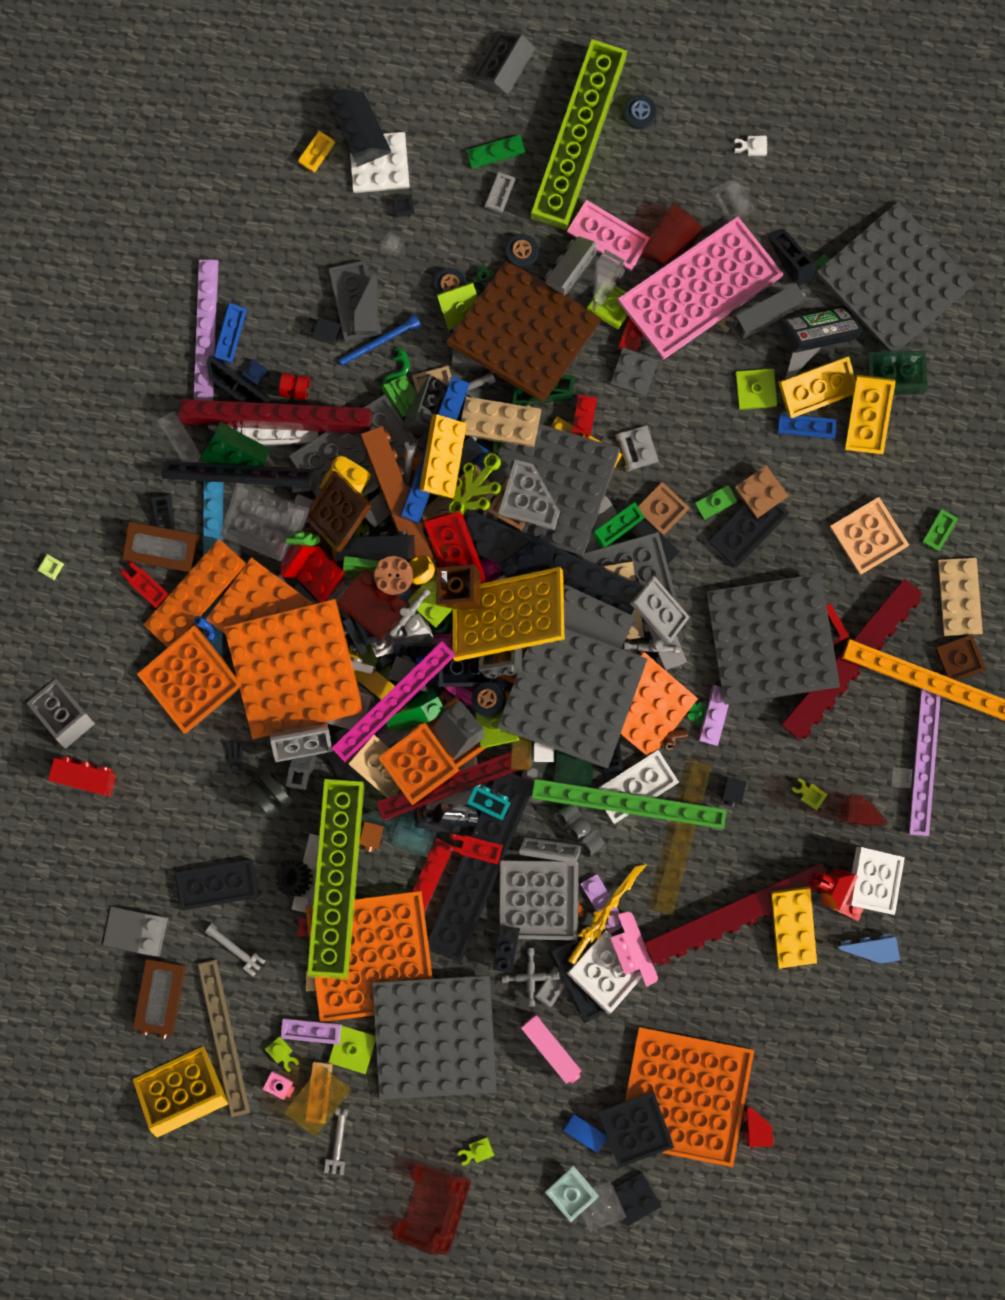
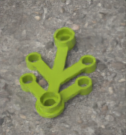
M490 453L484 458L485 468L475 481H473V474L476 472V466L470 462L464 465L465 483L460 478H457V483L460 482V484L455 489L454 500L449 504V512L457 511L460 507L459 510H461L464 516L467 508L470 510L478 508L487 510L490 507V501L485 497H481L478 501H469L474 496L488 493L498 495L501 493L502 486L497 482L480 487L492 470H497L501 465V459L496 454ZM466 484V493L462 497L461 490Z

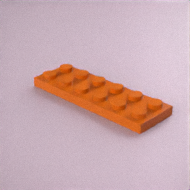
M218 539L143 625L165 646H171L183 634L195 626V617H202L237 578L247 563L221 539Z

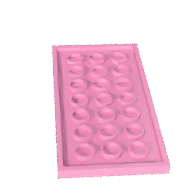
M736 217L618 298L617 302L664 360L778 281L784 274L741 219Z

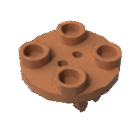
M397 556L386 557L380 560L376 566L374 573L375 582L384 593L391 595L401 594L412 584L413 571L410 564L403 558Z

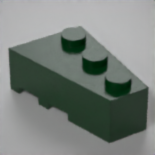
M219 422L206 443L199 460L213 464L264 466L270 448Z

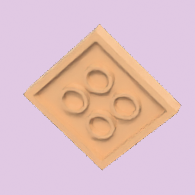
M879 497L830 526L831 531L859 575H862L909 546Z

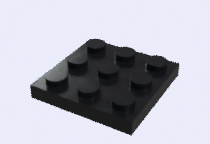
M654 1091L598 1111L619 1168L674 1148Z

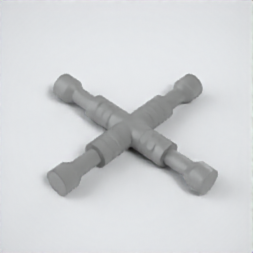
M427 588L422 590V594L418 599L414 600L409 608H402L400 610L402 616L398 620L397 625L391 628L389 634L395 637L400 627L404 626L411 616L419 613L416 610L422 604V600L431 593Z
M624 642L623 650L637 649V651L643 652L673 651L674 653H680L681 649L677 645L670 647L661 643L630 644L629 642Z
M527 948V974H516V976L502 975L503 983H508L509 981L527 982V992H529L527 1007H535L533 999L535 981L560 979L559 972H553L552 974L535 973V963L533 962L534 948Z

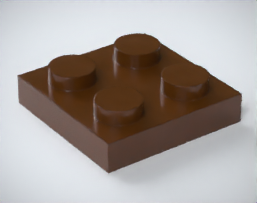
M973 635L935 648L945 675L948 678L959 681L986 671Z

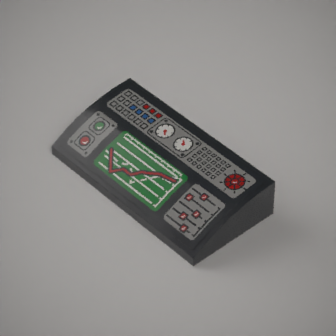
M844 305L779 320L793 353L856 340L863 333L858 320Z

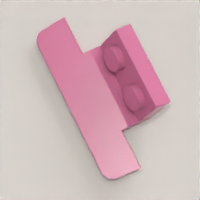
M631 912L618 914L625 933L609 939L623 974L626 975L639 969L647 987L657 982L658 976L633 914Z

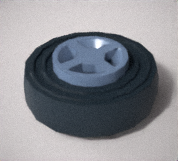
M633 96L625 104L624 118L631 127L646 129L656 120V104L648 96Z

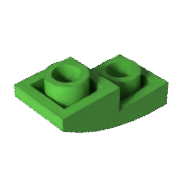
M297 530L293 531L286 538V542L291 545L312 546L318 544L320 538L319 535H313L311 532Z

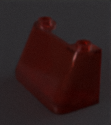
M415 1162L410 1172L412 1181L416 1182L405 1220H400L393 1227L392 1239L430 1255H446L452 1247L471 1181L464 1176Z

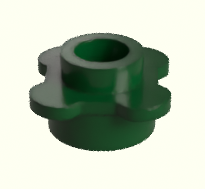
M483 266L477 267V274L473 277V282L487 287L491 278L494 277V271L484 269Z

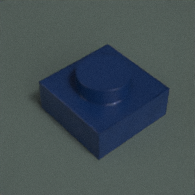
M253 359L242 375L258 386L269 370Z

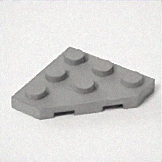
M515 460L498 515L555 530L560 512L536 468L531 463Z

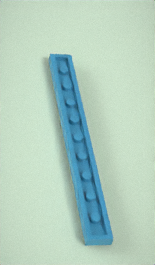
M204 481L203 556L218 539L223 541V482ZM222 594V595L217 599V601L210 607V609L203 615V618H204V619H207V617L209 616V614L212 612V610H213V609L215 608V606L218 604V602L220 601V599L223 597V594ZM216 628L218 631L214 640L207 638V640L223 658V632ZM203 629V635L205 636L207 631Z

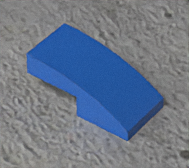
M575 1114L571 1115L563 1128L564 1132L597 1153L608 1138L605 1133Z

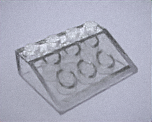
M237 483L220 536L281 561L291 547V544L286 542V538L293 531L302 530L310 508L255 485Z

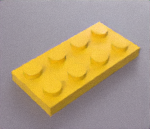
M848 356L779 381L788 417L794 418L854 395L856 380Z
M864 375L856 376L845 450L876 454L884 453L895 379Z
M437 414L432 415L420 491L454 499L466 423Z
M809 886L770 892L778 968L817 963L811 890Z

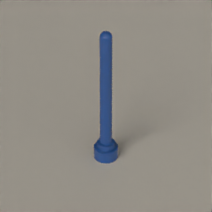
M415 313L408 316V319L402 325L339 358L338 364L344 365L408 329L416 330L420 328L421 324Z

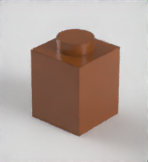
M368 822L364 823L360 838V845H363V850L373 852L374 848L379 849L384 831L383 826Z

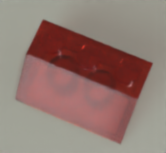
M672 203L643 248L642 256L663 268L690 250L703 227L689 212Z
M367 569L351 583L337 602L341 608L380 641L389 633L391 628L397 625L398 620L402 616L400 610L402 608H409V605L399 596L387 594L380 590L375 582L374 575Z
M850 795L846 799L841 800L840 823L876 827L887 825V820L870 800L864 799L863 795Z

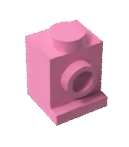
M273 1070L263 1090L284 1100L286 1096L290 1098L295 1089L292 1086L294 1081ZM277 1083L283 1085L282 1090L276 1088Z

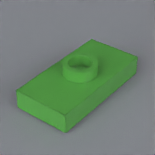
M729 485L696 502L695 505L703 520L738 501Z

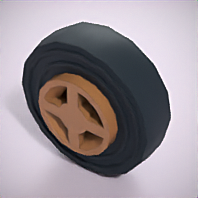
M526 234L513 236L505 247L506 258L511 264L520 268H527L533 265L539 255V247L536 240Z
M446 268L436 275L433 288L437 295L438 293L465 285L467 281L461 271L455 268Z
M482 683L472 693V706L481 716H497L505 708L506 694L495 683Z

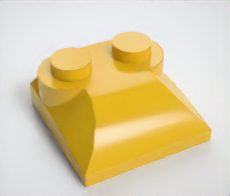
M338 455L333 460L332 466L319 489H322L335 470L340 472L361 494L372 475L348 458Z

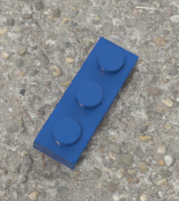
M231 303L227 304L213 354L215 358L229 364L233 362L247 311L246 308Z
M779 414L777 434L835 439L837 419L809 416L789 418L788 414Z

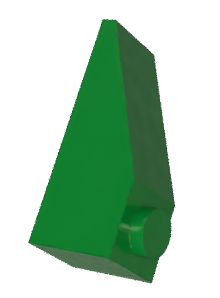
M432 688L407 702L386 724L391 733L430 722L442 715L445 709Z

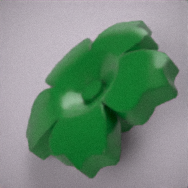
M698 702L696 705L694 703L689 710L690 713L687 714L688 719L691 721L696 720L697 725H702L701 722L704 719L707 704Z

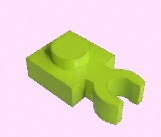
M797 779V782L801 784V788L798 790L792 787L791 790L794 793L803 794L800 800L814 810H817L828 794L814 784H810L807 787L804 780Z
M281 1036L265 1049L277 1064L283 1061L284 1068L288 1072L291 1071L288 1066L290 1061H293L296 1065L299 1064L295 1057H290L289 1054L293 1050L284 1039H281Z
M487 1137L469 1144L471 1150L463 1149L458 1152V1155H467V1160L461 1162L462 1165H467L473 1158L478 1163L494 1156Z

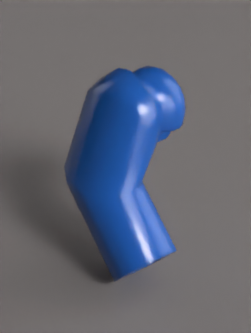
M200 616L195 617L194 624L207 631L205 634L206 638L214 640L216 635H218L217 629L208 620Z

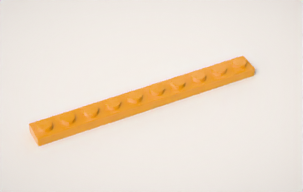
M848 640L842 659L1005 721V699L858 642Z

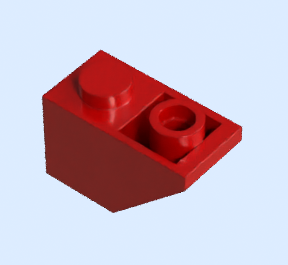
M745 1106L746 1111H743L742 1118L743 1123H748L747 1131H744V1142L748 1143L749 1147L773 1146L772 1126L750 1106Z

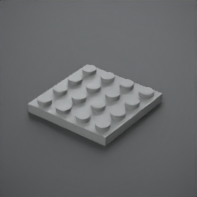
M500 861V927L501 925L520 928L518 939L578 940L579 862Z

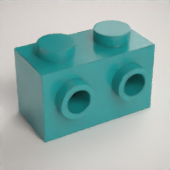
M480 785V787L475 786L467 804L502 821L511 804L508 802V797L500 793L496 796L490 793L491 789Z

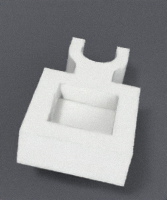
M748 136L747 141L742 139L734 140V143L742 145L740 149L735 148L734 153L748 150V156L767 155V136Z

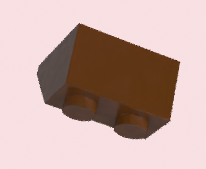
M474 564L437 568V606L457 610L480 609L481 572Z

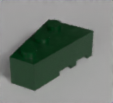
M564 374L544 403L515 386L512 404L532 406L572 399L575 376Z

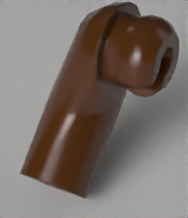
M687 729L670 731L663 741V747L666 750H672L678 739L688 738Z

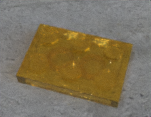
M320 1065L284 1113L316 1137L352 1089Z

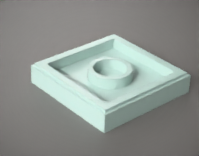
M574 1166L545 1191L570 1222L599 1197Z

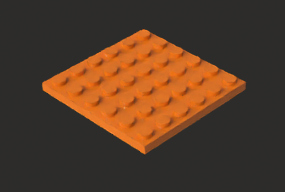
M336 599L224 627L236 676L242 684L240 692L252 739L269 736L271 732L314 725L364 712Z
M422 890L355 899L348 980L315 978L320 1022L375 1015L373 982L433 978ZM306 905L305 909L310 940L313 905Z
M639 1027L625 1101L654 1091L674 1145L673 1149L662 1153L733 1167L754 1050Z

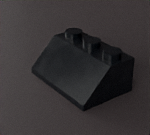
M479 657L455 661L452 658L434 676L438 687H477L486 682L494 683L493 678H486L480 672Z

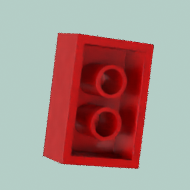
M61 756L60 759L54 758L48 781L111 797L117 774L112 773L113 769L102 766L94 769V764L79 761V764H76L75 759Z

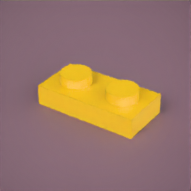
M319 131L298 160V163L315 173L334 146L335 141Z

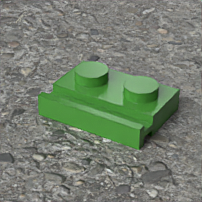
M404 375L381 387L401 419L406 417L407 411L417 396L407 376Z
M345 556L343 567L345 574L343 577L375 582L374 573L379 561Z

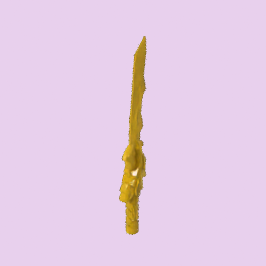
M647 865L634 867L604 908L593 913L594 917L591 919V926L581 930V933L577 935L582 937V939L568 959V962L574 965L588 942L592 943L595 938L600 939L602 930L605 929V922L610 917L609 912L612 908H617L620 897L626 890L631 889L636 877Z

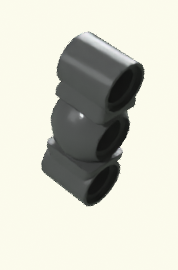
M566 804L555 812L554 818L562 826L563 830L567 827V834L571 840L579 842L576 845L581 846V853L585 857H591L604 846V841L595 830L591 832V825L586 819L580 818L582 814L577 806Z

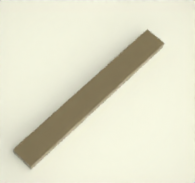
M217 959L199 963L197 966L230 1116L235 1117L250 1113Z

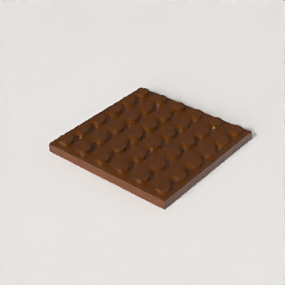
M506 260L448 338L446 344L544 403L602 320L594 313L587 311V307L567 295L563 296L542 280Z

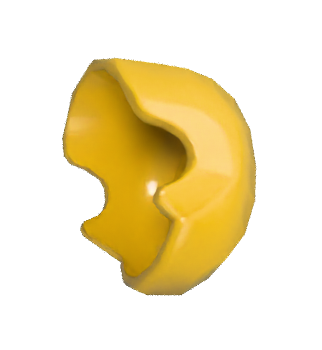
M421 555L409 562L413 571V584L427 583L433 577L435 567L429 556Z

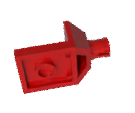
M287 537L282 538L279 541L280 544L276 546L284 554L281 560L280 575L282 577H296L319 602H325L345 572L319 546L291 545L286 542Z
M837 869L829 875L818 872L815 877L822 881L814 879L813 884L822 889V904L851 919L859 921L864 908L846 905L858 875L841 869Z

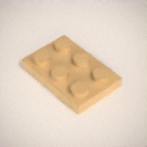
M372 735L347 764L386 798L396 795L400 788L396 785L397 783L378 757L390 748L375 735Z

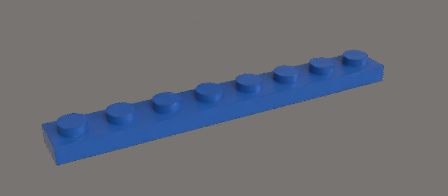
M454 376L450 377L437 415L457 420L470 383ZM427 443L400 517L416 524L420 522L430 494L419 490Z

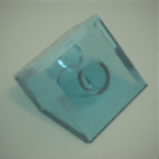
M414 810L402 814L391 844L428 857L438 831L416 828L413 815Z

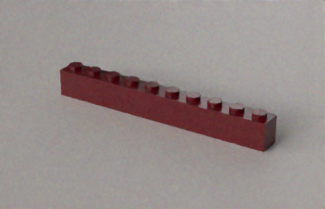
M180 399L179 419L182 425L217 427L219 422L235 428L362 434L372 430L373 419L370 408Z
M904 579L852 641L880 651L885 645L883 640L887 636L891 637L897 631L895 626L899 621L903 623L910 615L907 612L911 607L914 609L922 601L919 597L923 593ZM844 651L836 659L840 687L808 692L782 723L781 727L798 741L801 738L805 740L812 732L810 727L814 723L818 725L824 718L822 713L826 709L830 710L835 705L836 701L834 699L838 694L842 696L849 688L847 683L850 680L854 681L861 672L858 670L862 666L842 659Z
M819 863L644 942L653 964L658 963L659 966L670 962L668 958L676 955V958L687 954L686 950L692 947L696 950L705 946V941L710 939L712 942L723 938L721 934L729 931V934L739 931V926L745 923L747 926L758 922L757 918L763 915L765 918L772 916L770 893L772 891L809 886L811 894L816 891L818 894H821L822 889L814 886L813 880L822 881L815 877L818 872H823L827 875L823 864Z

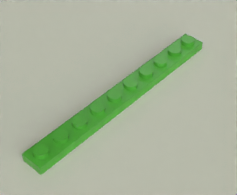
M535 779L532 799L724 829L727 813L725 809Z

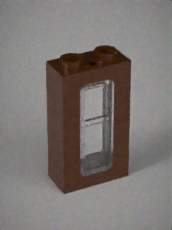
M134 521L129 522V525L125 526L124 536H126V542L121 547L123 560L191 572L194 568L200 534Z
M146 959L133 1026L134 1030H138V1034L149 1035L150 1032L157 1033V1037L165 1039L174 1035L187 965Z

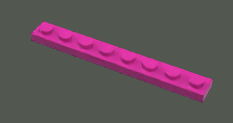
M442 641L346 733L332 749L346 762L456 654Z

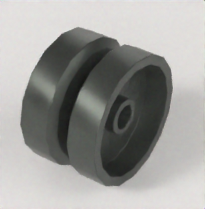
M265 769L259 775V780L264 787L257 781H251L246 786V789L273 819L280 813V808L275 802L276 800L284 807L289 806L294 800L288 794L283 784Z

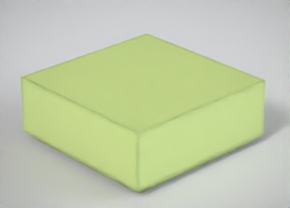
M47 554L37 570L55 580L64 563Z

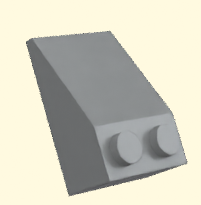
M54 679L27 702L31 710L65 749L95 724L57 679Z
M111 907L103 945L152 956H160L168 917Z

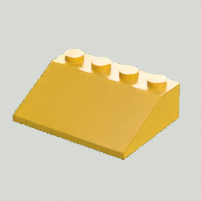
M204 1046L133 1079L148 1128L156 1137L228 1105L223 1088Z

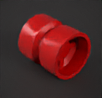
M283 372L279 386V397L291 398V396H294L297 400L306 401L308 396L306 388L309 389L310 377L304 375L295 377L292 373Z

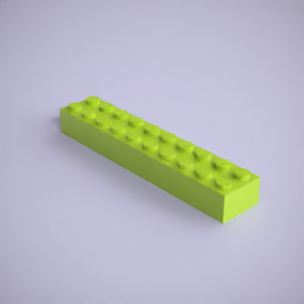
M591 39L531 212L532 220L567 231L626 61L627 50Z
M324 779L307 974L309 977L348 980L364 796L363 782Z

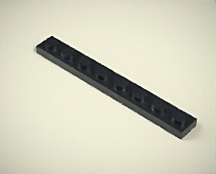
M166 461L161 471L162 479L311 487L315 476L314 469Z

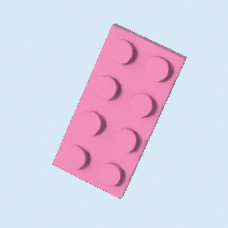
M588 200L585 201L567 230V234L574 238L580 236L598 243L597 252L630 272L651 240L648 236Z

